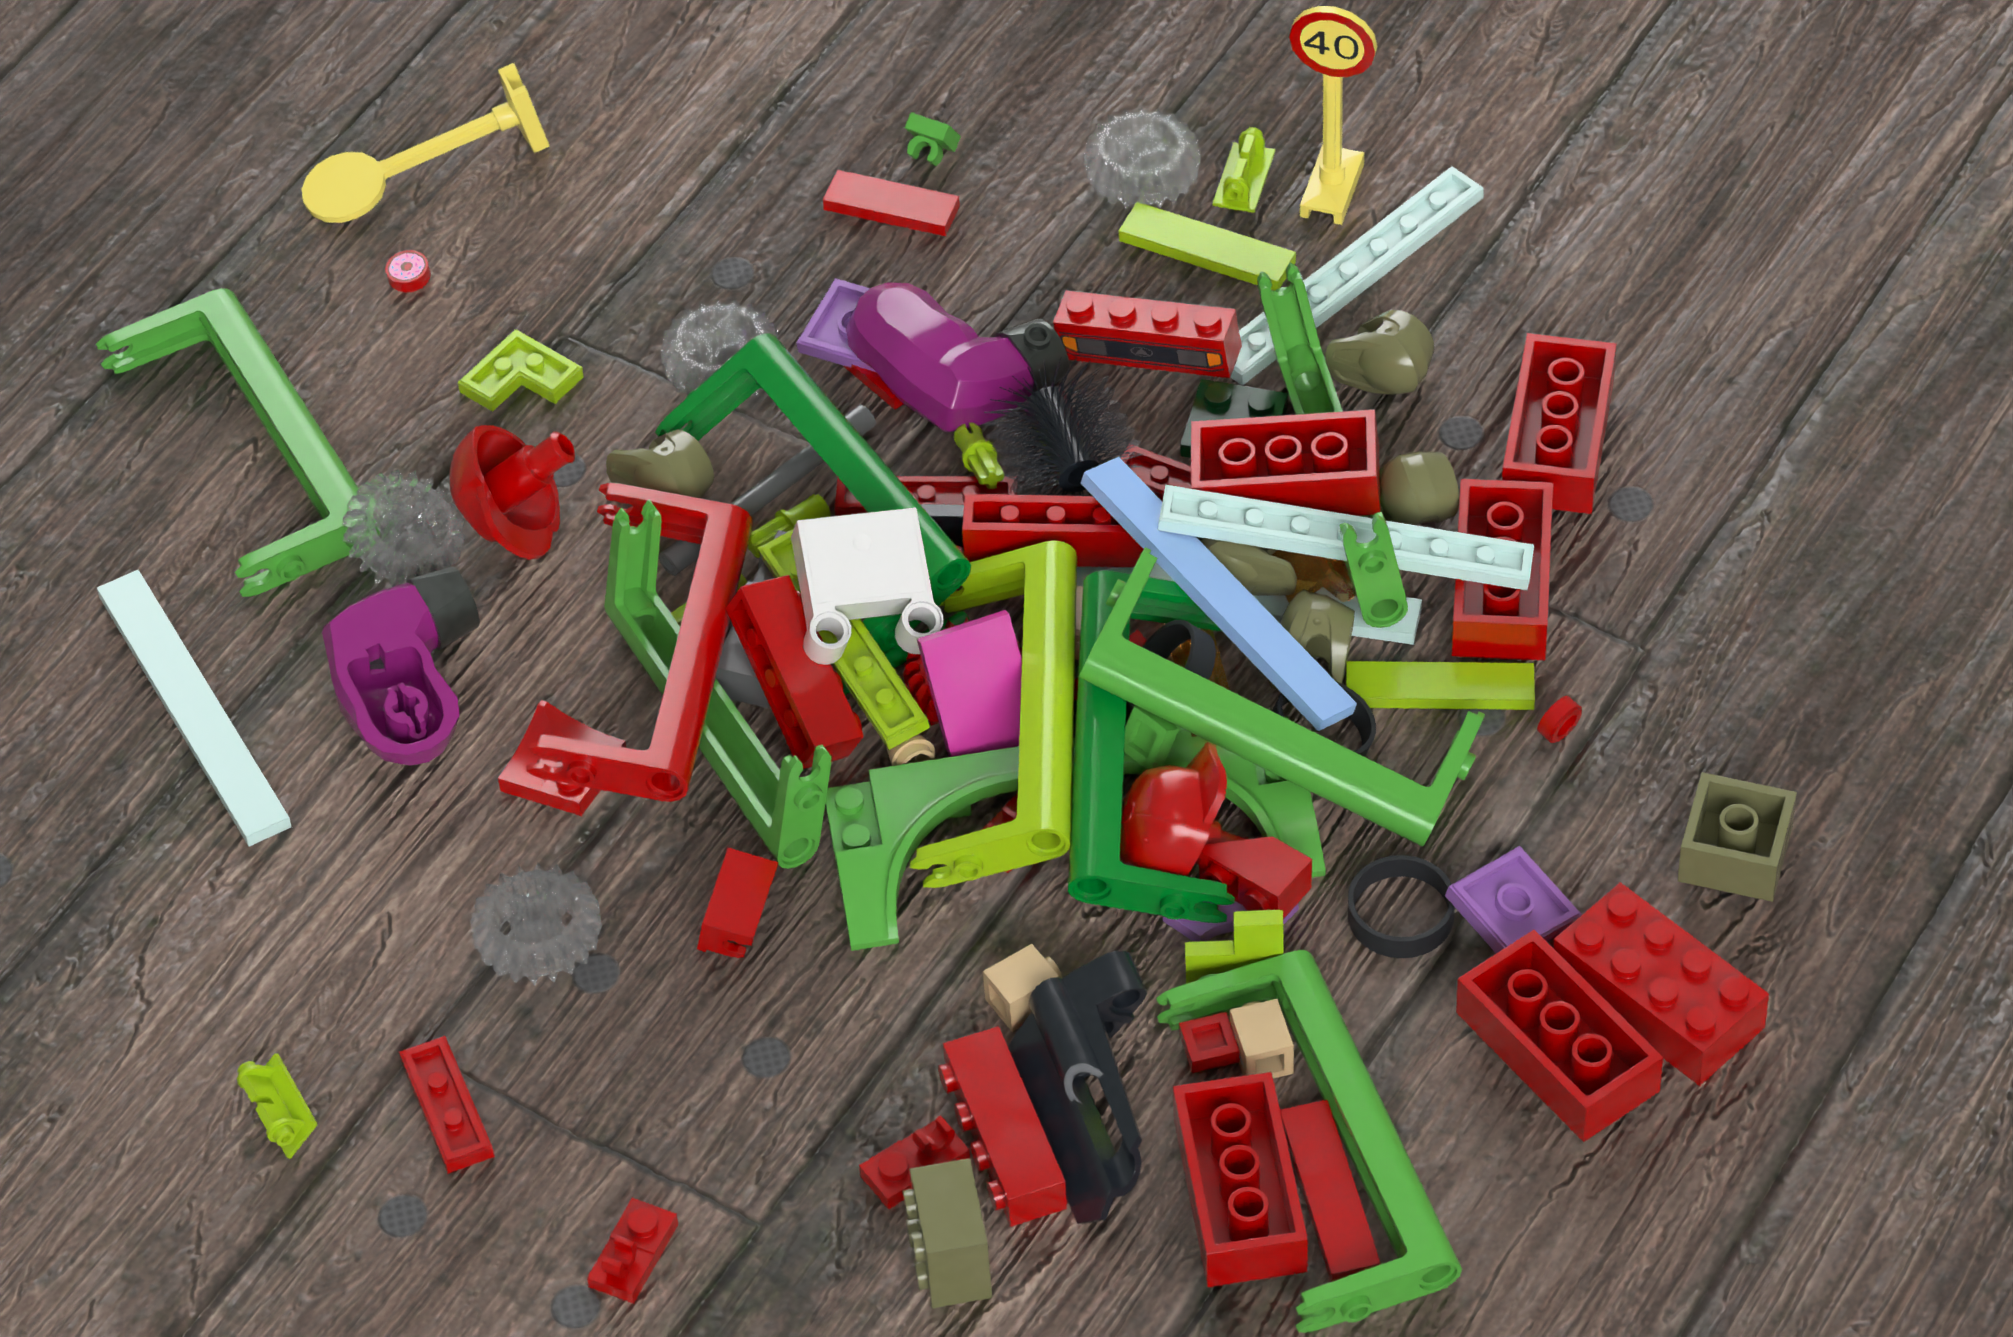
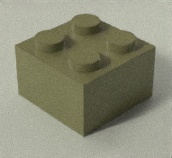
M1702 772L1681 845L1678 882L1773 902L1793 828L1797 792Z
M970 1158L911 1168L912 1189L903 1190V1198L907 1215L908 1238L910 1247L914 1250V1266L919 1290H929L932 1308L992 1298L988 1242Z

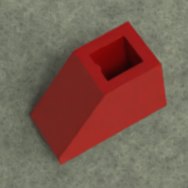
M1273 836L1206 844L1199 855V879L1227 884V893L1234 896L1235 901L1243 905L1247 911L1283 910L1284 919L1312 888V859Z

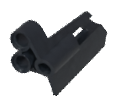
M1123 950L1106 953L1072 971L1063 979L1053 977L1037 985L1029 999V1006L1032 1012L1016 1032L1008 1046L1065 1179L1066 1198L1077 1224H1088L1106 1220L1114 1197L1125 1196L1137 1183L1141 1172L1142 1160L1138 1147L1142 1142V1138L1109 1038L1113 1037L1125 1023H1130L1134 1019L1133 1013L1147 996L1146 987L1129 952ZM1089 1075L1098 1078L1122 1135V1143L1117 1153L1085 1081V1077Z

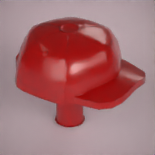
M494 425L476 426L456 447L451 461L450 492L452 499L467 522L485 540L499 543L516 556L528 560L539 559L550 549L553 533L558 531L560 525L559 494L553 479L554 473L566 464L575 461L574 446L565 435L557 431H553L548 438L534 447L526 445L515 434Z
M1206 742L1186 768L1171 765L1160 766L1145 770L1136 779L1122 802L1120 861L1123 864L1188 876L1194 864L1199 865V855L1206 844L1249 839L1248 837L1243 838L1222 830L1219 821L1215 820L1225 799L1227 788L1226 770L1218 756L1215 744Z

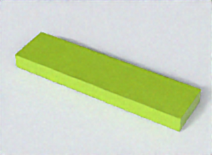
M1136 202L1119 229V241L1255 285H1257V278L1260 272L1263 271L1271 279V290L1274 291L1281 288L1287 278L1286 268L1291 262L1295 265L1296 252L1140 202Z
M1346 662V686L1356 692L1367 703L1369 708L1534 710L1535 706L1534 663Z

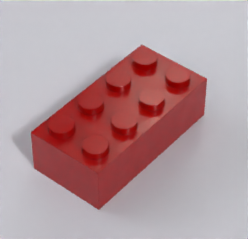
M1527 333L1503 462L1502 481L1553 483V510L1592 514L1614 384L1617 343Z
M1375 409L1192 421L1191 489L1355 516L1374 515L1380 512L1379 443Z
M1461 479L1458 532L1533 544L1534 550L1528 590L1455 579L1452 656L1546 660L1553 483Z
M1621 882L1554 939V949L1663 1059L1698 1086L1702 1085L1765 1028L1769 993Z
M1534 929L1457 979L1456 1013L1583 1142L1660 1092L1663 1057Z
M1272 1072L1173 1086L1174 1123L1207 1287L1307 1273L1308 1238Z

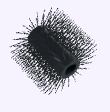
M1044 360L1045 388L1041 377L1043 388L1039 389L1028 367L1038 391L1035 392L1032 388V391H1030L1018 381L1031 393V396L1028 397L1026 394L1023 396L1016 391L1009 392L1027 399L1025 403L993 400L1022 407L989 411L990 413L1011 415L996 421L1014 416L1019 418L986 424L1002 428L1008 427V429L1003 431L1015 428L1012 431L993 436L999 439L997 442L1001 439V442L1008 440L994 448L1012 441L1010 444L1005 445L1007 448L997 451L1007 454L1006 456L1015 453L1001 461L1016 455L1012 458L1013 461L1008 462L1010 463L1008 465L1011 466L1010 468L1015 466L1013 469L1020 468L1006 475L1023 468L1017 472L1020 473L1019 475L1009 477L1015 479L1014 483L1019 480L1022 482L1025 479H1030L1027 485L1022 486L1025 487L1021 489L1023 492L1028 488L1033 489L1041 485L1032 491L1038 490L1033 495L1040 494L1046 490L1041 494L1044 495L1051 488V492L1047 495H1054L1061 487L1062 490L1057 496L1061 492V496H1066L1068 492H1072L1071 496L1073 494L1075 496V492H1079V496H1081V491L1084 496L1083 490H1087L1081 484L1084 472L1099 466L1100 463L1108 462L1107 460L1114 459L1112 457L1116 455L1130 454L1120 456V458L1135 455L1130 452H1124L1126 450L1118 451L1130 445L1113 450L1118 446L1135 441L1128 438L1124 439L1125 437L1117 439L1127 433L1114 438L1120 434L1121 430H1124V427L1121 425L1117 426L1121 422L1116 425L1112 424L1126 417L1111 423L1115 420L1114 417L1120 416L1117 415L1120 413H1110L1114 409L1109 412L1105 411L1121 403L1103 411V408L1108 407L1107 404L1116 401L1108 398L1096 400L1112 391L1099 397L1097 396L1101 394L1100 391L1109 388H1099L1095 392L1091 391L1085 394L1095 387L1093 386L1088 389L1089 386L1103 379L1091 384L1094 380L1093 377L1083 388L1081 387L1086 382L1073 392L1078 384L1089 377L1087 376L1077 383L1091 360L1077 373L1079 376L1077 378L1075 376L1065 387L1064 384L1071 367L1067 370L1059 386L1054 387L1059 369L1058 365L1056 371L1055 366L1053 384L1051 377V387H1047ZM1075 379V381L1065 392L1064 389ZM1022 409H1024V411H1025V412H1000V411H1011V410H1022ZM1021 419H1025L1024 422H1017ZM1014 421V422H1012V423L999 424V423ZM1111 456L1104 460L1101 459L1102 457ZM1132 456V457H1129V458L1122 459V461H1123V460H1126V459H1130V458L1136 457V456ZM1127 465V466H1132V467H1129V468L1142 467V466H1136V465ZM1055 481L1053 485L1047 487L1051 482Z

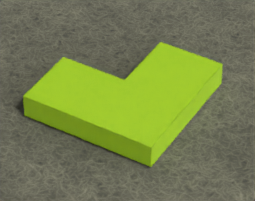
M515 329L458 381V387L461 394L493 412L521 385L556 404L584 378L580 365Z
M1283 910L1233 912L1234 940L1185 942L1186 984L1197 981L1208 974H1220L1284 954Z

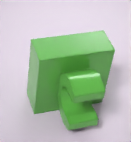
M912 112L905 126V129L914 136L908 144L907 154L917 160L921 149L925 146H930L931 151L927 161L934 166H937L943 158L942 148L955 152L961 138L950 125Z
M1134 706L1125 726L1124 752L1147 770L1164 766L1181 727L1138 706Z

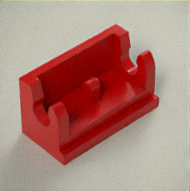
M732 848L727 849L702 922L697 950L703 952L709 950L736 958H743L745 956L747 948L739 944L752 946L779 862ZM727 940L734 941V942H736V943H738V944H732V943L728 942Z

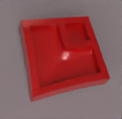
M541 700L517 750L498 777L500 791L582 816L601 790L545 780L526 772L527 765L537 763L539 759L561 762L558 758L552 756L541 757L533 754L528 750L529 743L538 742L540 735H552L627 748L625 740L595 730L566 715L547 701Z

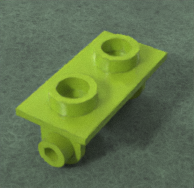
M1254 127L1248 128L1240 134L1239 143L1233 142L1213 200V206L1255 213L1275 154V149L1265 148V140L1259 129Z
M274 1053L265 1066L256 1065L253 1061L240 1065L237 1070V1083L245 1090L250 1101L257 1103L258 1106L255 1110L267 1130L266 1135L268 1139L281 1146L286 1157L291 1159L318 1124L279 1054Z

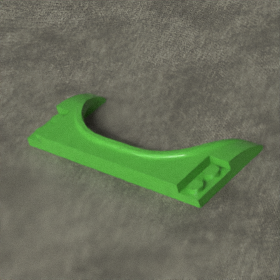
M1180 728L1164 766L1171 765L1186 768L1204 744L1209 741ZM1073 738L1072 782L1074 775L1075 738ZM1216 745L1218 756L1226 770L1227 788L1225 798L1246 813L1263 837L1273 836L1311 858L1312 878L1326 876L1321 841L1310 791ZM1019 746L870 769L869 782L828 788L825 807L851 951L899 943L897 900L902 876L912 854L923 839L944 820L971 815V804L998 794L1018 790ZM1124 752L1123 774H1142L1147 770Z

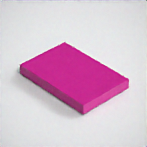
M1003 610L917 638L948 757L1019 746L1022 659L1010 614Z

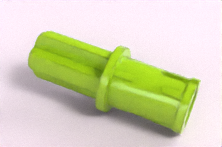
M969 423L972 433H969L965 424L960 425L954 433V441L962 452L963 465L968 471L974 473L979 484H985L987 489L997 488V482L1004 480V472L997 461L996 448L992 449L994 445L984 438L982 430L977 424Z
M812 494L808 499L788 511L784 509L777 511L775 519L751 532L748 550L752 552L754 557L760 558L758 547L773 540L778 530L788 532L794 529L797 520L830 517L828 504L819 494Z

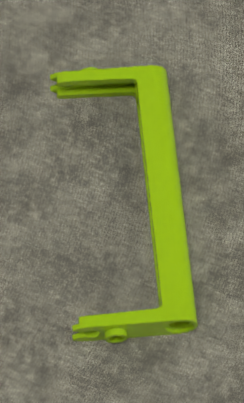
M1046 541L970 562L971 572L967 580L962 584L963 588L955 591L940 604L944 606V610L947 613L1024 595L1017 816L1011 822L918 848L917 856L910 862L911 869H928L935 864L947 865L933 869L932 874L923 880V887L938 888L976 880L988 875L1055 859L1064 855L1069 850L1071 840L1077 554L1076 550L1065 542Z

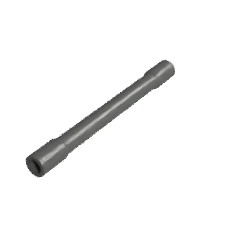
M861 404L844 415L861 436L876 425L871 411ZM809 444L730 504L742 507L752 516L823 463L824 460ZM677 540L659 553L660 563L669 574L676 576L698 559L701 545Z

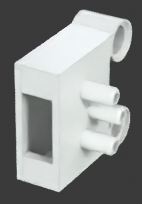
M907 508L797 520L791 535L807 626V632L803 640V648L806 655L818 664L828 665L835 663L841 658L851 636L849 620L902 614L895 628V638L898 645L906 652L920 654L917 638L939 632L943 626V614L933 600L917 509ZM920 620L924 622L930 632L918 633L910 627L909 621ZM821 630L830 631L837 637L838 642L834 644L822 642L816 632Z

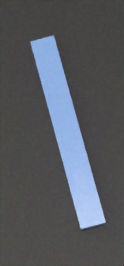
M1120 457L1084 472L1081 484L1143 549L1146 547L1151 550L1150 554L1158 558L1156 563L1317 731L1353 714L1357 703L1196 536L1158 530L1162 501Z

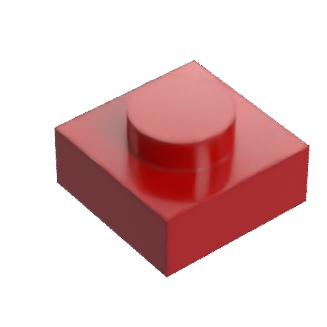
M1227 1012L1179 1023V1035L1192 1073L1240 1062V1050Z

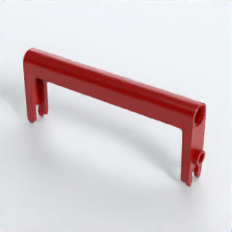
M619 483L602 484L599 491L606 495L605 498L607 500L633 505L630 508L624 509L629 516L630 526L638 527L642 523L643 515L641 512L644 504L650 499L661 514L660 536L701 545L651 745L647 750H637L552 735H540L538 742L529 743L528 750L541 757L552 756L558 758L561 762L539 759L537 763L528 764L526 772L545 780L572 784L579 787L673 802L685 797L689 789L730 621L725 608L737 593L753 520L746 510L733 504ZM604 504L598 506L597 512L604 516V524L613 526L615 515L620 508L615 505Z

